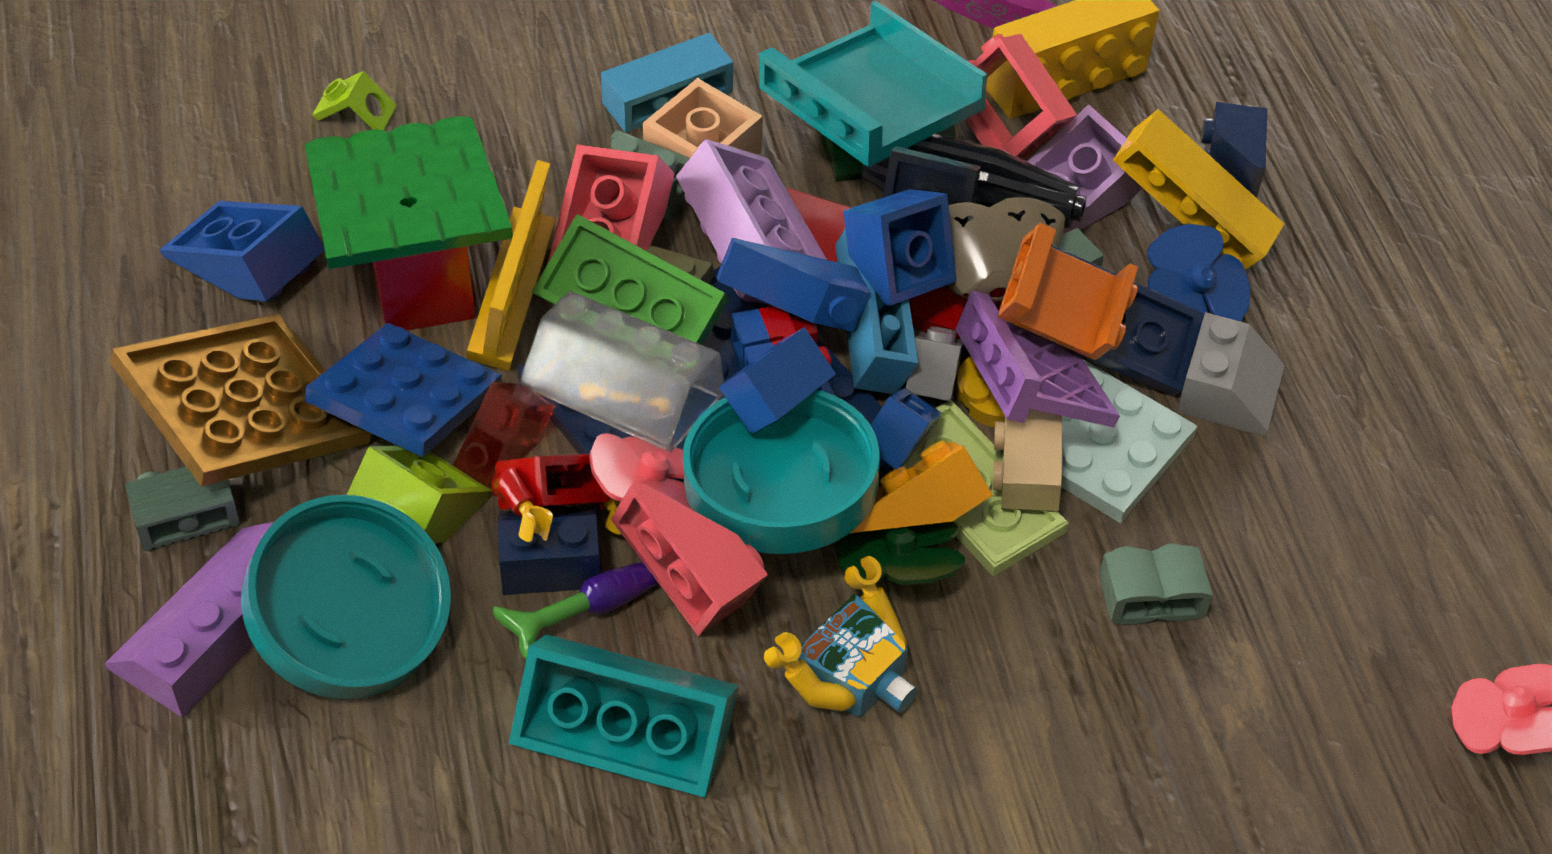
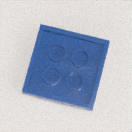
M387 323L307 385L305 402L424 457L500 390L502 375L477 362L444 349L438 344L431 343L409 333L401 327Z

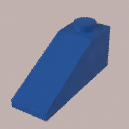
M733 237L716 276L720 283L812 323L852 332L855 331L871 294L855 266Z

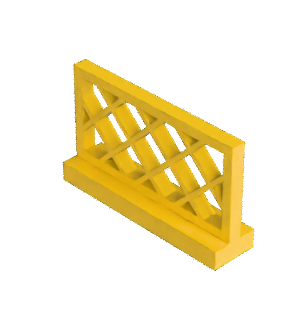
M537 160L522 208L513 207L509 219L513 236L512 239L502 241L467 348L466 359L510 371L534 295L532 290L539 279L556 222V218L541 214L550 163Z

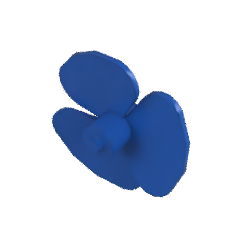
M1196 224L1181 225L1166 230L1149 245L1147 258L1156 270L1149 275L1147 288L1202 312L1204 315L1205 312L1208 313L1205 305L1206 301L1212 314L1240 322L1250 303V284L1244 266L1235 256L1229 254L1219 256L1223 249V239L1221 234L1213 227Z

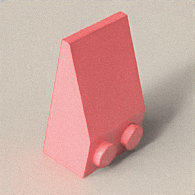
M577 144L547 264L576 214L647 251L665 215L675 173L658 155Z
M640 481L630 485L611 518L614 525L697 636H700L743 606L768 575L764 570V563L759 553L751 545H745L738 534Z

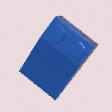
M218 201L159 249L166 259L240 299L259 300L261 302L270 301L278 297L283 292V286L295 276L308 271L313 265L312 261L325 251L303 206Z

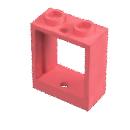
M999 34L988 40L981 47L982 55L975 61L970 60L968 62L985 72L988 78L1008 60L1043 111L1013 137L987 99H985V110L965 119V121L983 146L1001 149L1025 161L1072 121L1077 114L1022 34L1007 37Z

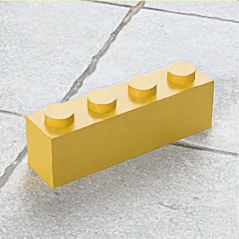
M1159 109L1132 130L1112 160L1183 225L1196 224L1211 226L1216 229L1223 239V249L1219 256L1222 254L1235 256L1243 264L1245 270L1267 255L1285 224Z

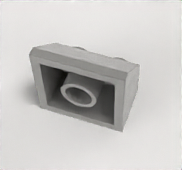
M1205 312L1177 413L1266 437L1285 365L1250 324Z

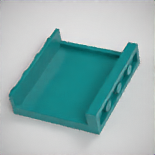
M876 0L871 2L870 25L798 58L790 60L773 47L759 53V88L867 167L890 157L891 150L896 146L906 149L985 110L987 74Z

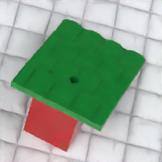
M466 116L448 117L437 121L433 125L410 123L398 126L388 132L383 130H366L353 134L350 138L329 136L306 143V156L328 269L372 262L385 324L390 323L409 331L476 319L467 246L512 239L513 233L501 193H499L473 119Z

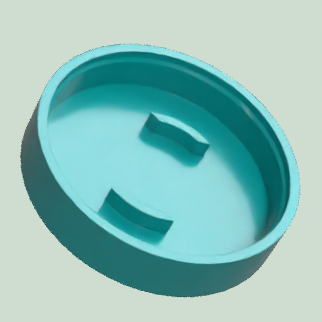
M817 389L780 419L755 433H750L725 397L704 411L694 422L687 434L683 447L685 495L693 511L738 534L745 545H751L757 552L790 554L818 549L848 535L866 518L872 509L879 485L880 457L878 441L869 422L858 410L846 401Z
M357 495L319 497L299 504L279 517L260 539L248 563L241 590L244 624L251 642L262 659L273 671L294 686L319 696L334 699H359L386 692L408 679L423 664L439 642L447 624L451 604L450 581L446 565L429 535L418 523L397 508L372 498Z

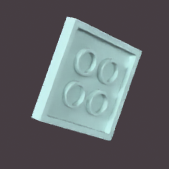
M1084 360L1120 417L1115 427H1109L1062 416L1061 487L1117 522L1122 523L1193 440L1198 426Z

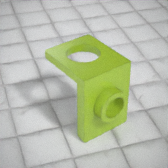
M361 71L345 80L338 78L330 83L323 92V97L312 116L319 121L344 108L350 107L373 130H384L397 105L364 71ZM367 95H372L379 101L381 106L379 117L369 112L366 106Z

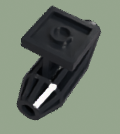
M936 134L906 149L896 146L891 150L890 157L870 167L864 164L862 166L863 179L881 191L883 198L908 189L946 193L948 205L971 202L989 208L1007 198H1032L1050 204L1061 211L1065 216L1064 228H1070L1073 220L1081 221L1087 200L1086 196L1080 195L1081 187L1001 149ZM1021 211L1019 214L1009 212L1008 215L1021 221V217L1026 212ZM1041 214L1047 226L1056 222L1055 219H1048L1044 214ZM971 216L964 219L955 217L954 219L964 227L971 220Z

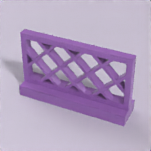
M971 291L955 330L1008 420L1024 423L1030 409L1115 427L1120 415L1080 355L998 318L999 311L990 296L986 293Z

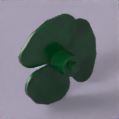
M955 522L849 533L839 539L836 544L838 564L844 573L847 568L854 565L858 569L860 576L866 579V572L861 566V559L871 556L879 562L881 577L875 584L880 583L885 577L892 582L904 585L933 583L951 577L965 566V557L954 549L921 548L944 543L955 538L958 534V525Z

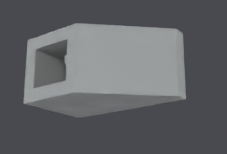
M931 326L930 329H927V333L921 332L915 338L918 365L908 377L906 389L917 395L951 401L964 350L962 340L956 339L957 331Z

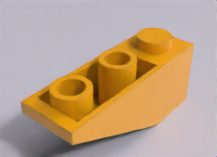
M940 441L925 449L920 454L922 460L909 469L899 467L886 474L880 480L882 486L878 488L872 509L866 518L850 533L952 522L993 496L965 446L952 441L949 443Z

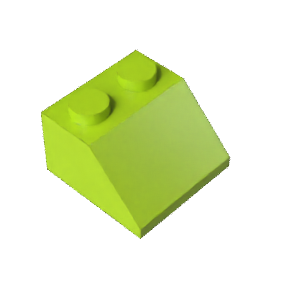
M369 446L347 495L372 498L397 508L418 523L436 544L444 543L489 499L492 490L431 451L424 457H421L400 446Z

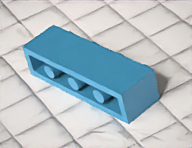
M844 229L835 244L837 262L855 266L871 292L855 331H847L854 388L894 394L900 390L918 365L909 299L893 305L883 303L850 258L846 230Z

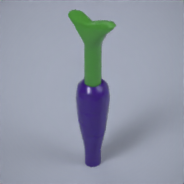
M643 562L634 563L592 576L585 580L578 594L540 610L516 611L503 607H493V616L505 628L518 636L520 653L526 660L529 645L536 641L539 633L544 628L585 611L595 615L606 614L622 607L659 583Z

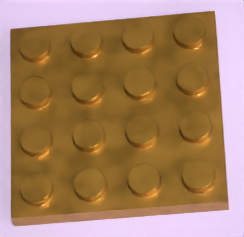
M280 314L112 349L110 364L201 487L370 442L372 433L305 402L306 386L323 374L325 370Z

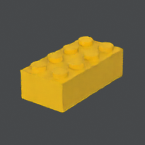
M1074 0L994 27L992 38L999 34H1002L1004 37L1022 34L1060 91L1069 100L1080 94L1103 88L1106 85L1137 76L1147 71L1160 10L1151 0ZM1008 60L987 78L986 91L1009 119L1041 109Z

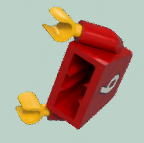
M589 454L536 456L497 462L495 466L496 475L492 480V491L498 499V506L501 510L512 509L517 516H522L518 533L522 540L531 542L534 533L540 535L543 540H548L553 514L543 507L594 503L602 511L608 509L610 513L605 527L609 531L621 535L611 520L621 501H617L603 492L592 474Z

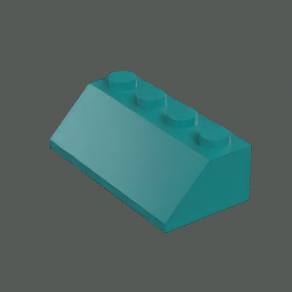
M546 634L529 645L508 744L706 797L729 733L739 685Z

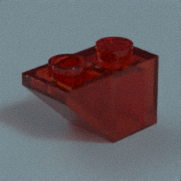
M491 382L453 466L486 487L492 488V480L496 475L495 466L497 462L524 458L536 447L554 410L555 404L521 383Z

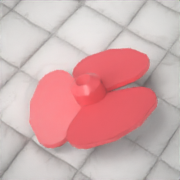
M608 433L597 436L589 454L591 471L603 492L609 497L622 501L630 485L640 481L690 508L685 495L684 483L671 479H684L682 449L658 440L635 436L623 439Z
M1533 664L1513 667L1500 673L1496 677L1495 683L1483 678L1464 682L1458 689L1451 710L1454 731L1465 747L1479 754L1490 753L1497 750L1501 745L1507 752L1517 755L1552 751V706L1543 707L1552 705V665Z

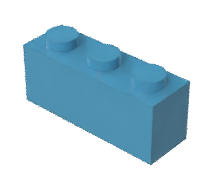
M706 33L601 72L602 103L622 130L627 133L642 127L645 120L697 78L724 94L732 93L734 62L710 33Z

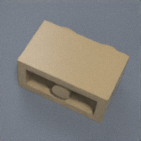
M1030 409L1024 423L1008 420L1006 416L1004 422H995L994 450H1003V461H994L993 490H1002L1001 509L1059 511L1062 481V416Z

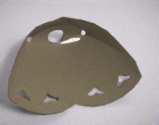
M1007 198L990 208L971 202L948 205L957 281L945 285L949 292L968 301L972 290L989 295L996 288L1003 287L1006 289L1022 239L1040 222L1046 225L1041 214H1044L1048 219L1056 220L1055 223L1049 225L1056 229L1052 245L1056 247L1059 246L1063 238L1065 216L1052 205L1032 198ZM1021 211L1026 212L1021 217V221L1008 215L1009 212L1019 214ZM968 216L973 217L964 227L954 219L955 217L961 219ZM968 293V297H964L963 294ZM1004 296L990 298L995 305H1000Z

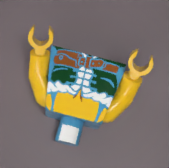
M867 556L861 559V566L866 572V579L860 576L858 569L854 565L846 569L844 576L846 583L851 588L862 590L864 595L861 598L853 594L802 645L795 635L785 632L775 637V642L782 648L784 655L774 646L767 649L764 653L765 663L774 669L784 667L786 669L784 676L807 704L814 708L847 711L854 716H862L881 699L901 713L911 704L916 696L917 688L902 677L905 672L908 653L906 638L884 589L881 587L877 588L875 585L881 577V566L875 558Z

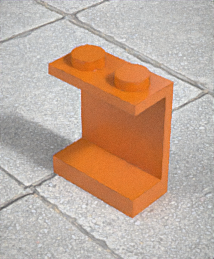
M1040 222L1022 239L997 317L1088 358L1097 360L1110 349L1115 350L1123 339L1126 326L1122 324L1125 310L1131 306L1137 293L1138 287L1133 283L1138 266L1130 263L1119 273L1112 275L1051 247L1056 229Z

